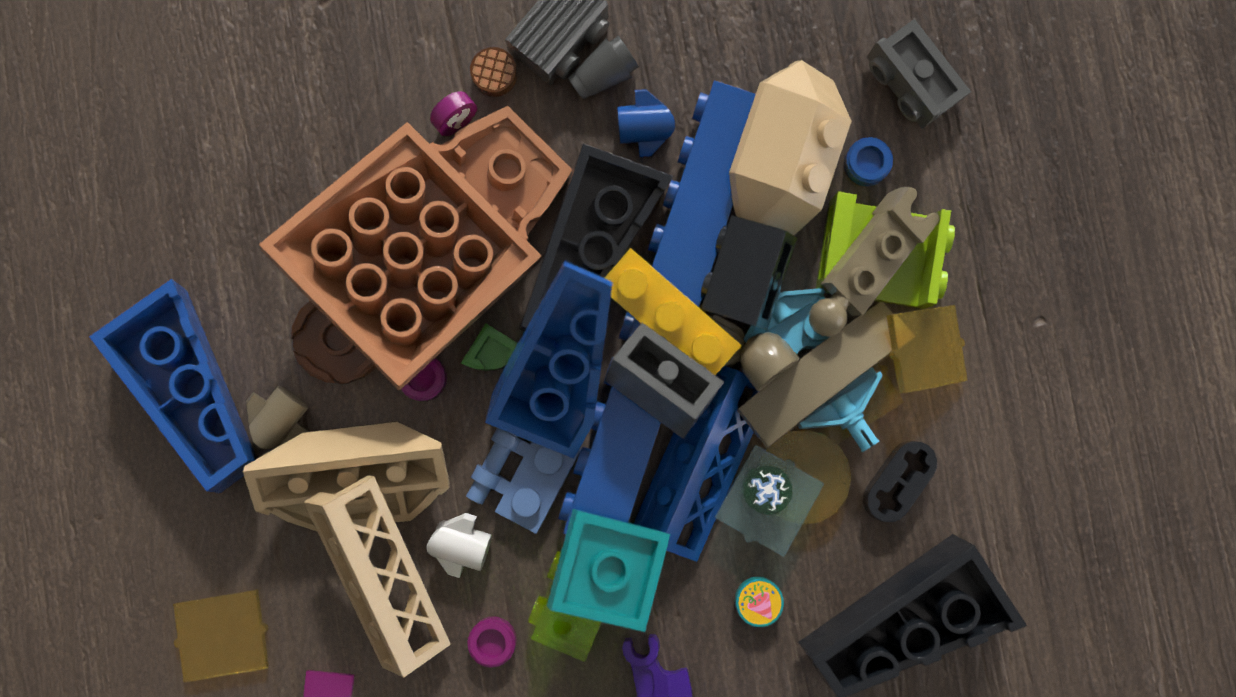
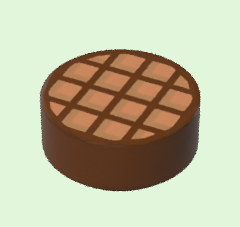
M488 47L479 51L474 56L470 65V74L474 85L481 93L487 96L498 97L505 95L516 84L518 74L515 61L502 48Z

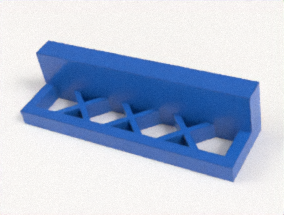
M723 366L715 375L724 383L684 439L675 432L673 433L633 523L670 534L666 551L696 562L699 559L754 433L737 410L739 399L745 387L753 391L751 398L759 391L755 389L744 373ZM730 433L731 444L727 452L720 456L718 447L721 440ZM711 477L713 485L709 494L700 500L699 491L703 481ZM692 521L694 528L686 546L677 543L684 525Z

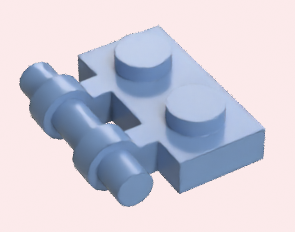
M497 428L491 438L494 444L483 465L477 464L471 475L474 482L466 497L483 505L491 489L503 494L495 512L537 534L581 449L578 450L573 459L534 442L530 444L519 438V436ZM513 451L523 456V459L510 481L499 475L510 452Z

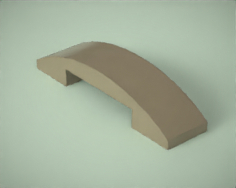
M882 301L851 321L838 334L830 336L749 399L737 411L765 447L769 448L828 400L908 342L912 336Z

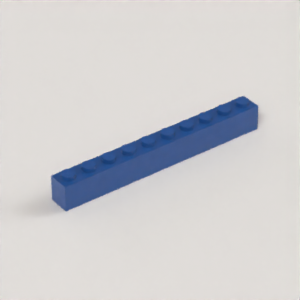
M715 80L709 95L700 92L692 116V120L698 121L700 124L695 139L688 136L685 137L677 163L685 165V169L680 182L674 180L670 182L663 207L669 208L671 211L666 226L656 224L648 248L649 251L656 253L652 267L698 307L702 300L701 288L706 275L711 272L717 254L716 241L719 232L723 226H726L733 206L729 171L756 95L755 93ZM629 312L625 316L618 338L627 341L641 324ZM614 387L611 388L606 404L598 401L596 403L594 424L591 429L597 431L591 449L583 446L581 448L573 474L582 477L576 494L566 493L558 519L566 521L564 534L567 532L573 509L624 522L629 521L661 422Z

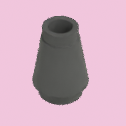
M618 35L610 42L606 38L568 78L581 98L585 100L590 95L593 96L632 78L630 73L636 70L639 65Z

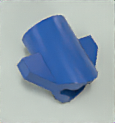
M634 90L635 105L617 107L620 144L638 142L639 157L652 156L674 132L675 120L669 108L648 90Z

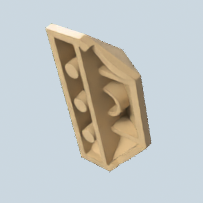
M802 60L793 62L789 67L759 83L729 171L732 201L736 216L786 230L792 235L800 231L822 210L851 124V119L834 81Z
M399 422L302 433L247 464L243 470L256 512L265 515L272 513L287 522L317 531L304 501L320 492L335 495L368 475L375 477L395 522L412 521L439 494L442 495L447 491L450 484L441 442ZM364 493L345 504L353 524L366 526L372 509L368 497Z

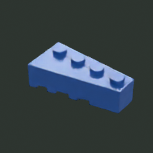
M171 279L89 336V338L207 492L222 493L244 476V467L256 460L257 456L190 296L185 288Z

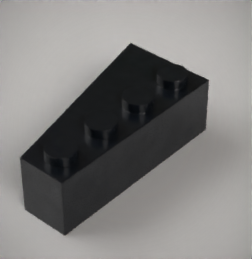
M583 143L519 330H526L565 261L605 278L622 258L631 241L674 176Z
M952 534L798 643L837 697H847L899 676L900 671L918 664L927 666L942 660L941 655L964 646L969 648L988 642L989 636L1005 630L1013 632L1026 627L1027 624L976 546Z

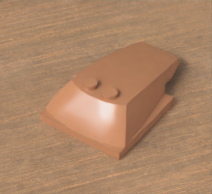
M509 106L465 126L455 133L453 139L441 145L434 142L429 144L407 122L262 241L259 247L279 270L400 391L540 263L542 255L527 242L528 235L550 206L572 172V169Z

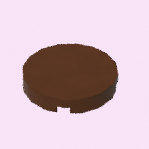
M311 301L299 310L292 325L291 339H293L295 350L293 352L297 362L310 376L326 383L349 384L366 377L376 368Z

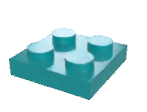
M573 509L547 607L552 611L645 632L670 534Z

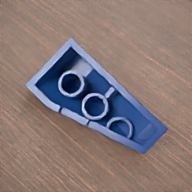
M566 261L564 262L512 352L492 392L485 423L573 459L575 458L594 424L612 291L611 281Z

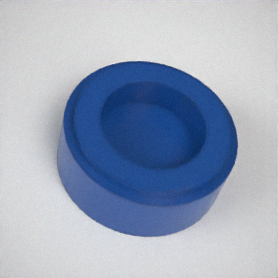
M866 137L856 141L844 157V170L851 181L861 186L878 184L889 174L893 165V155L890 148L880 139Z

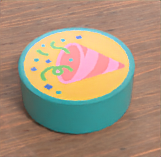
M749 578L740 584L735 593L734 601L738 614L746 623L752 626L765 627L771 625L780 617L783 611V595L780 589L767 578Z

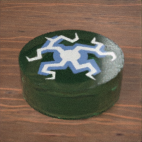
M763 465L754 468L747 474L743 482L742 492L746 503L753 510L761 514L772 515L781 512L787 507L792 498L793 488L790 478L784 471L774 466Z

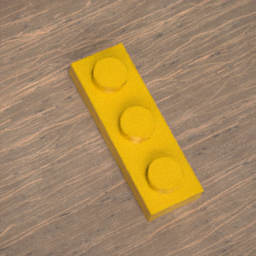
M630 248L605 276L604 279L612 282V299L640 323H644L657 334L664 337L712 374L716 375L742 346L633 249Z

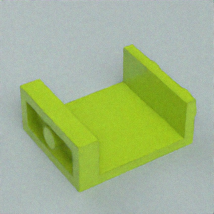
M838 191L829 201L815 289L823 288L826 293H829L821 283L874 217L872 212L876 207L857 204V194ZM941 209L937 212L939 222L923 243H918L874 301L926 309L936 305L938 299L943 298L948 282V273L942 271L944 255L950 252L955 237V227L949 225L951 210ZM911 213L912 217H914V216H920V217H924V218L927 217V215Z

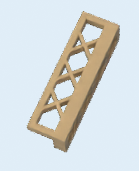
M368 475L335 495L320 492L304 501L382 668L404 678L451 645L374 476ZM366 493L372 506L366 527L353 524L345 507V504ZM379 523H380V526H381L383 532L377 531V527H378V524H379ZM357 531L364 532L362 540ZM375 536L387 539L391 547V553L385 570L373 567L368 557ZM398 566L400 567L403 575L396 573ZM377 574L383 575L382 582H380ZM395 578L406 581L411 591L405 611L393 609L388 599ZM418 608L421 612V615L416 614ZM396 616L403 617L401 625ZM414 620L426 623L433 638L415 652L412 651L408 642Z

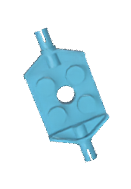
M818 288L780 292L768 330L751 325L744 337L745 343L749 338L758 333L771 332L783 338L796 354L803 349L816 348L829 337L822 336L813 331L809 324V312L812 305L821 299H825V290ZM873 367L797 426L799 429L840 426L842 430L847 428L860 447L861 452L866 451L871 446L877 444L879 439L876 438L863 419L864 414L862 412L881 380L882 373H876Z

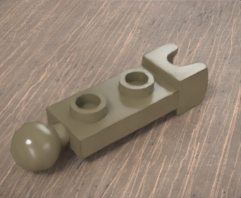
M901 187L889 192L872 212L874 217L821 283L832 297L821 299L812 305L809 312V324L813 331L822 336L830 337L844 329L847 323V311L852 316L863 315L918 243H923L939 222V215L937 213H930L926 218L920 216L912 217L910 210L912 203L917 197L916 189Z

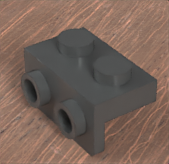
M915 19L889 38L883 37L867 55L873 76L878 82L891 88L898 97L897 103L903 115L912 122L916 121L922 129L971 92Z

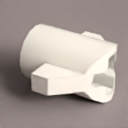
M464 513L448 521L443 520L439 522L436 531L427 543V552L437 558L448 575L459 578L464 566L481 571L484 565L492 535L474 529L477 516Z

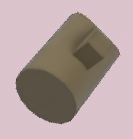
M277 386L267 400L254 392L247 399L246 405L250 434L253 442L258 447L273 449L302 433L309 432L306 427L298 423L299 419L308 409V406L287 389Z

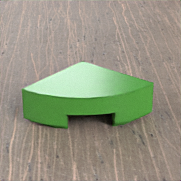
M485 323L461 363L470 368L483 371L504 368L518 343Z

